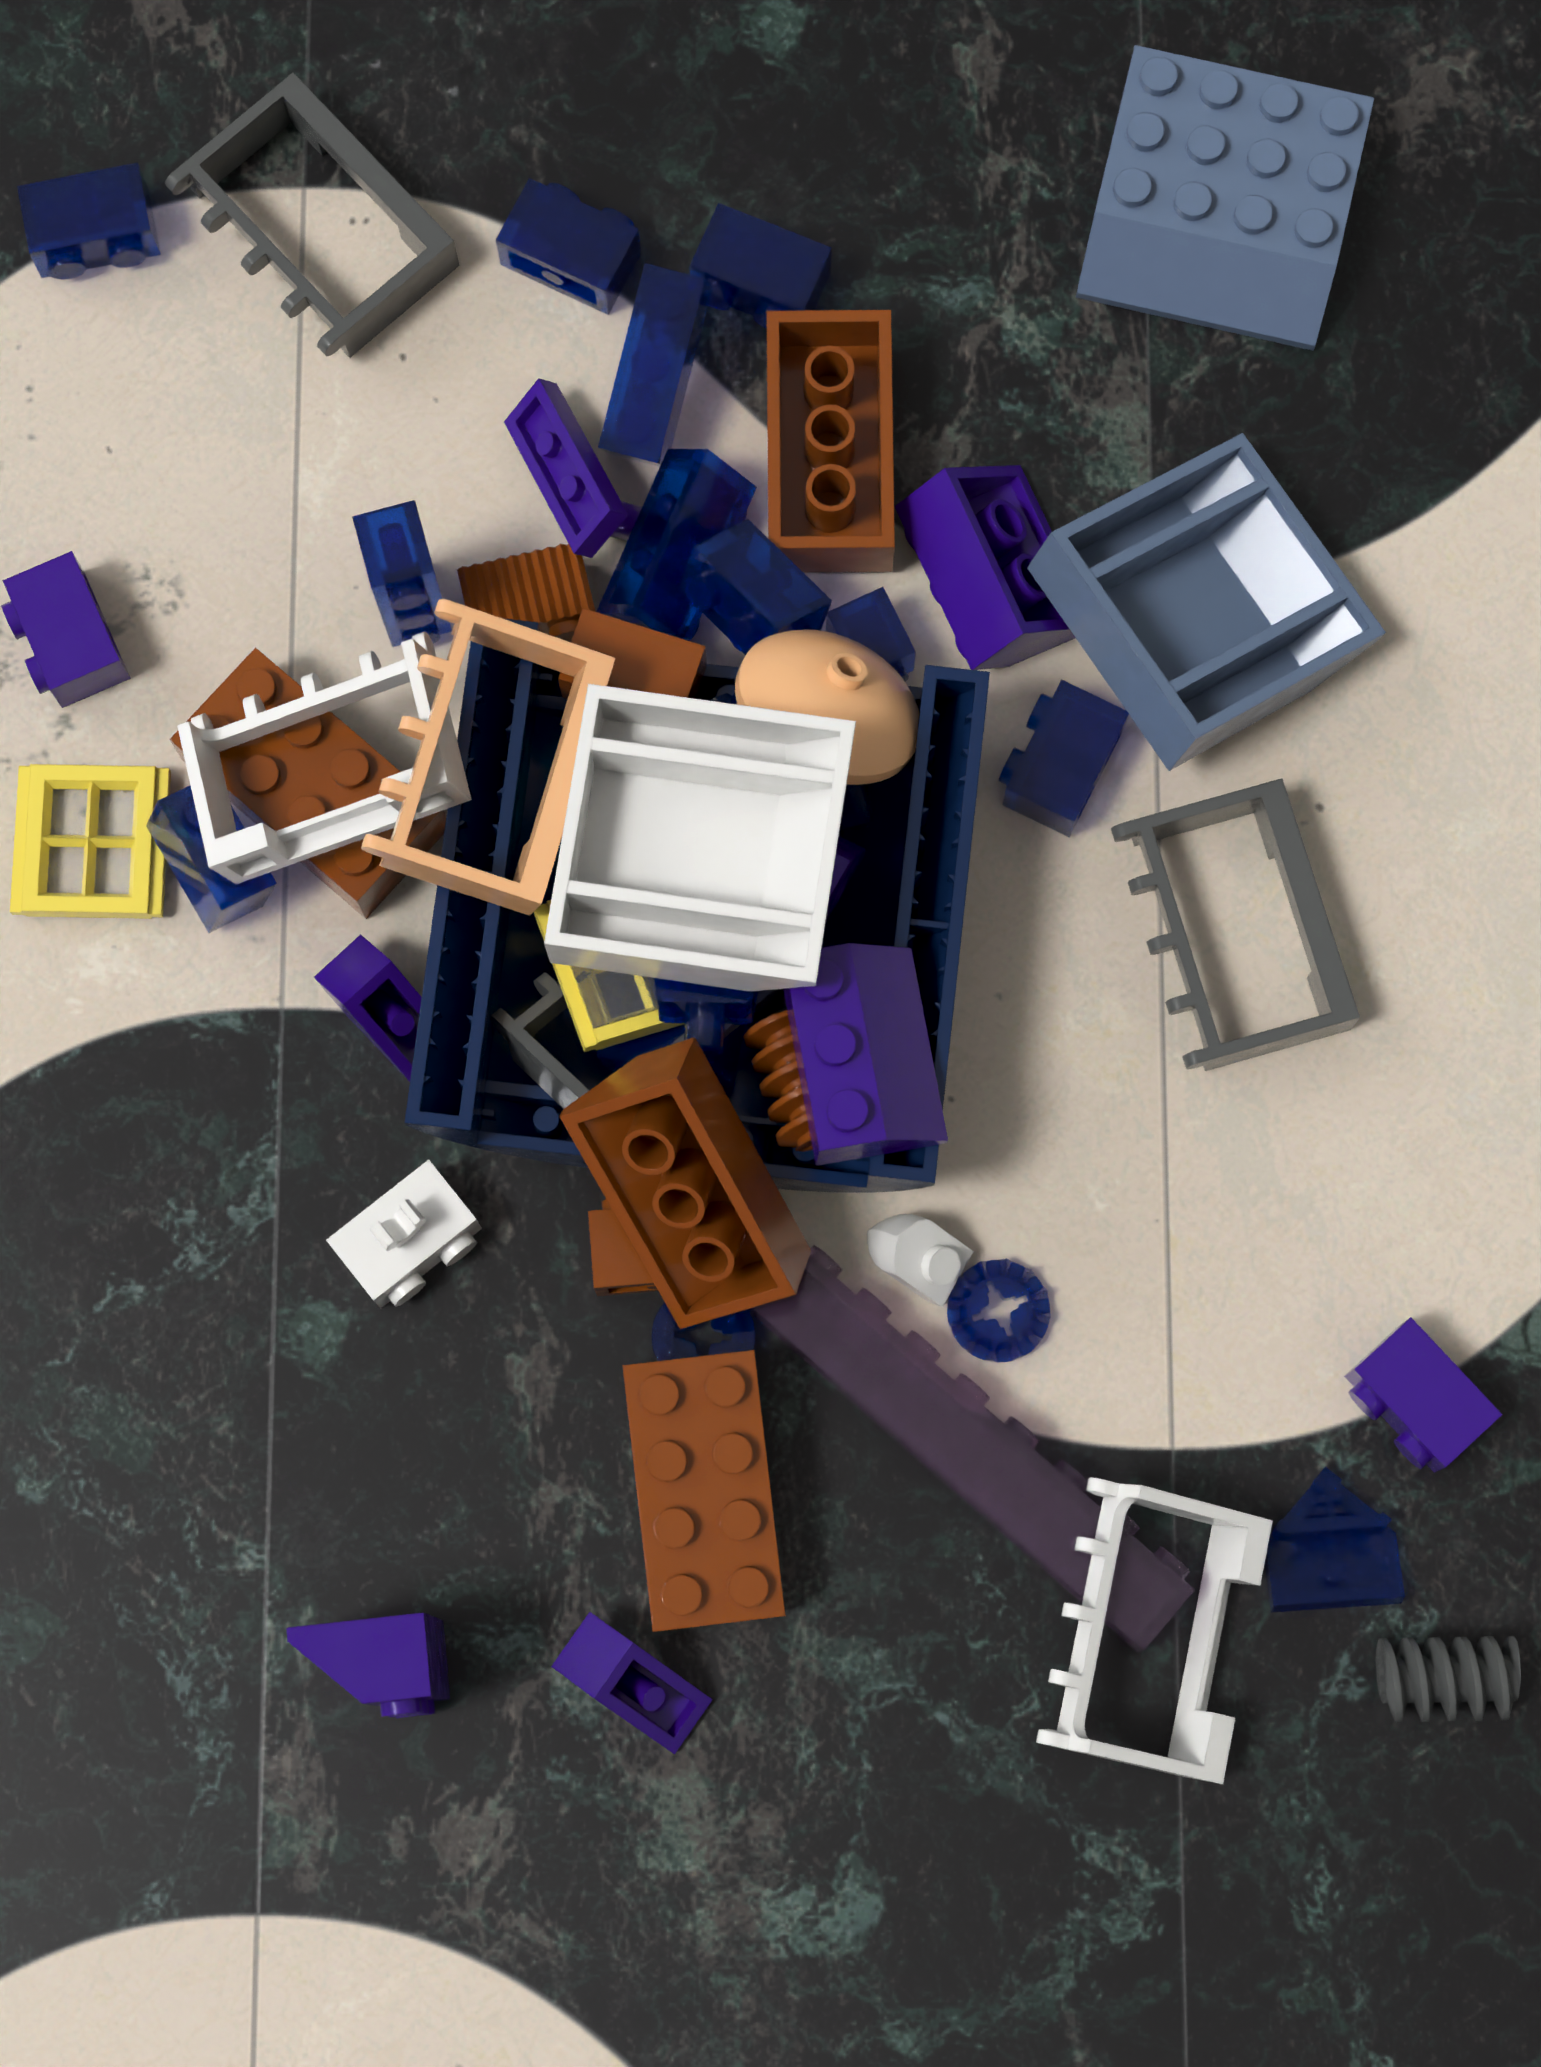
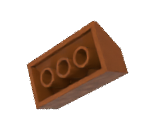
M695 1037L636 1056L562 1110L560 1119L680 1329L796 1295L811 1249Z

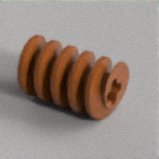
M785 1010L759 1021L748 1029L744 1034V1041L746 1047L762 1049L751 1060L755 1072L770 1074L759 1085L762 1096L779 1098L767 1109L770 1121L787 1123L775 1134L777 1144L782 1147L796 1148L795 1151L805 1152L813 1150L788 1012Z

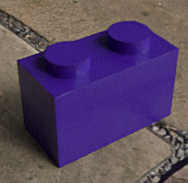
M73 551L2 580L11 601L1 605L15 638L18 640L26 636L30 643L34 656L25 659V663L40 694L50 690L60 706L64 708L131 679L86 574Z
M1412 1317L1400 1324L1344 1376L1354 1386L1348 1393L1356 1405L1373 1420H1377L1382 1416L1399 1435L1394 1439V1443L1399 1451L1415 1467L1422 1469L1427 1465L1434 1473L1446 1468L1502 1416V1413Z

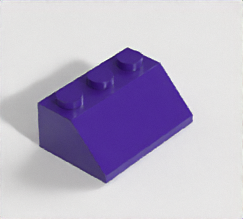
M1021 465L944 468L894 506L904 526L906 540L915 550L930 581L931 593L941 605L955 635L956 646L961 655L967 660L971 670L1009 667L1075 639L1071 630L1027 569L1052 530Z
M855 943L823 947L821 949L816 986L783 989L816 1166L948 1143L912 949Z
M415 1613L286 1628L287 1642L359 1702L380 1706L381 1717L406 1718L435 1714L434 1701L450 1700L444 1623L439 1618L426 1613Z

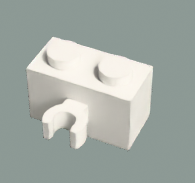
M427 1160L326 1239V1241L380 1308L390 1301L397 1307L411 1299L425 1286L426 1282L421 1276L440 1261H443L446 1266H450L469 1253L477 1244L473 1235L482 1228L474 1215L431 1161Z

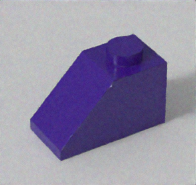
M360 934L318 972L314 978L347 1017L410 1082L422 997L393 962Z
M591 1612L588 1613L551 1666L595 1700L673 1754L680 1748L713 1700Z

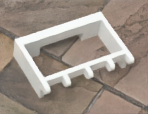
M426 631L412 636V639L401 643L405 659L381 668L377 655L374 651H370L359 656L362 675L323 689L318 675L311 673L301 677L304 697L265 710L259 695L254 694L243 699L245 719L214 729L208 715L203 713L192 717L191 722L188 721L177 725L208 867L233 883L239 884L362 840L366 834L375 835L395 827L402 802L377 794L278 831L273 830L263 822L237 831L219 752L408 682L411 683L419 719L428 721L440 679L426 675L417 669L422 654L436 656L434 645ZM449 706L413 821L472 800ZM413 768L386 778L408 784Z
M1089 1477L1086 1491L1103 1497L1095 1539L1077 1536L1074 1549L1091 1554L1082 1606L1064 1602L1061 1614L1063 1617L1079 1620L1069 1672L1050 1669L1048 1683L1064 1686L1065 1692L1057 1731L1039 1729L1036 1743L1182 1777L1223 1784L1235 1717L1208 1712V1700L1231 1583L1261 1586L1273 1520L1143 1485L1119 1484ZM1131 1504L1212 1525L1168 1757L1090 1740L1085 1732V1718L1124 1520Z

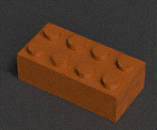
M891 310L767 311L769 573L893 572L895 532Z
M255 647L186 722H191L192 717L206 713L213 724V728H220L246 718L243 707V699L254 694L259 695L265 710H269L304 697L303 690L296 681ZM331 711L219 752L230 802L255 824L263 822L275 831L380 794L379 788L382 779L401 772ZM177 731L170 738V741L180 758L185 762L179 731ZM444 810L414 820L406 845L428 852L444 835L446 824ZM394 828L375 835L390 840ZM364 839L300 861L365 919L369 917L406 876L405 874L379 866L382 857L361 849Z
M754 1350L622 1365L652 1631L657 1632L785 1616Z

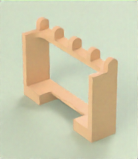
M439 599L434 614L443 620L454 623L451 633L454 637L447 660L433 655L422 654L417 669L420 672L440 679L428 721L411 716H402L398 727L400 733L421 740L408 784L391 778H383L379 788L381 795L402 802L390 840L366 834L361 849L382 857L379 865L381 867L530 916L543 902L563 834L588 684L608 685L615 658L450 600ZM468 641L574 677L560 723L563 726L530 839L522 848L513 881L406 845Z

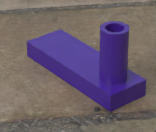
M538 378L505 419L504 423L573 553L593 558L609 537L644 546H653L658 543L665 527L662 514L658 510L620 500L557 383Z

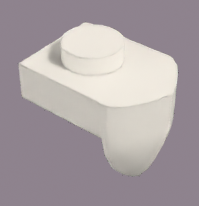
M899 1214L886 1218L867 1231L868 1249L875 1265L927 1302L941 1307L945 1304L974 1252L931 1220L914 1214Z

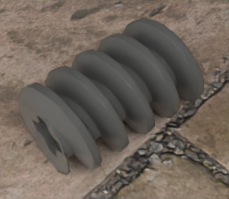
M1493 1636L1481 1637L1475 1652L1467 1637H1455L1450 1645L1449 1652L1440 1637H1431L1424 1644L1422 1654L1414 1638H1402L1398 1644L1396 1654L1387 1638H1380L1378 1640L1375 1657L1377 1688L1382 1703L1388 1704L1394 1722L1403 1721L1407 1703L1415 1704L1421 1722H1429L1434 1703L1440 1702L1447 1721H1456L1461 1702L1468 1703L1474 1721L1483 1720L1487 1702L1495 1703L1501 1720H1509L1513 1703L1519 1698L1521 1685L1520 1653L1515 1636H1508L1502 1650Z

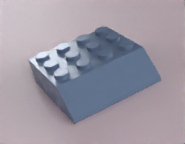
M1135 45L1094 213L1076 298L1314 351L1338 263L1374 97Z
M1243 433L1054 530L1049 534L1027 567L1168 771L1311 692L1380 640L1386 633Z

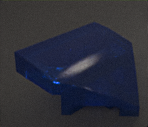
M1326 1467L1314 1479L1310 1488L1288 1514L1275 1525L1269 1538L1265 1566L1271 1613L1401 1604L1405 1593L1396 1533L1389 1528L1392 1519L1384 1512L1381 1514L1375 1512L1341 1485L1342 1479Z

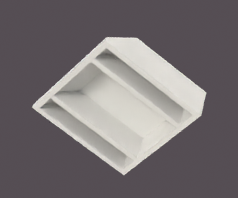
M588 684L544 941L550 963L749 992L816 986L856 721Z

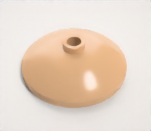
M792 630L767 636L757 642L744 657L735 680L737 705L856 721L847 784H872L886 780L899 773L914 755L920 715L916 700L900 674L885 659L868 647L850 638L831 632Z

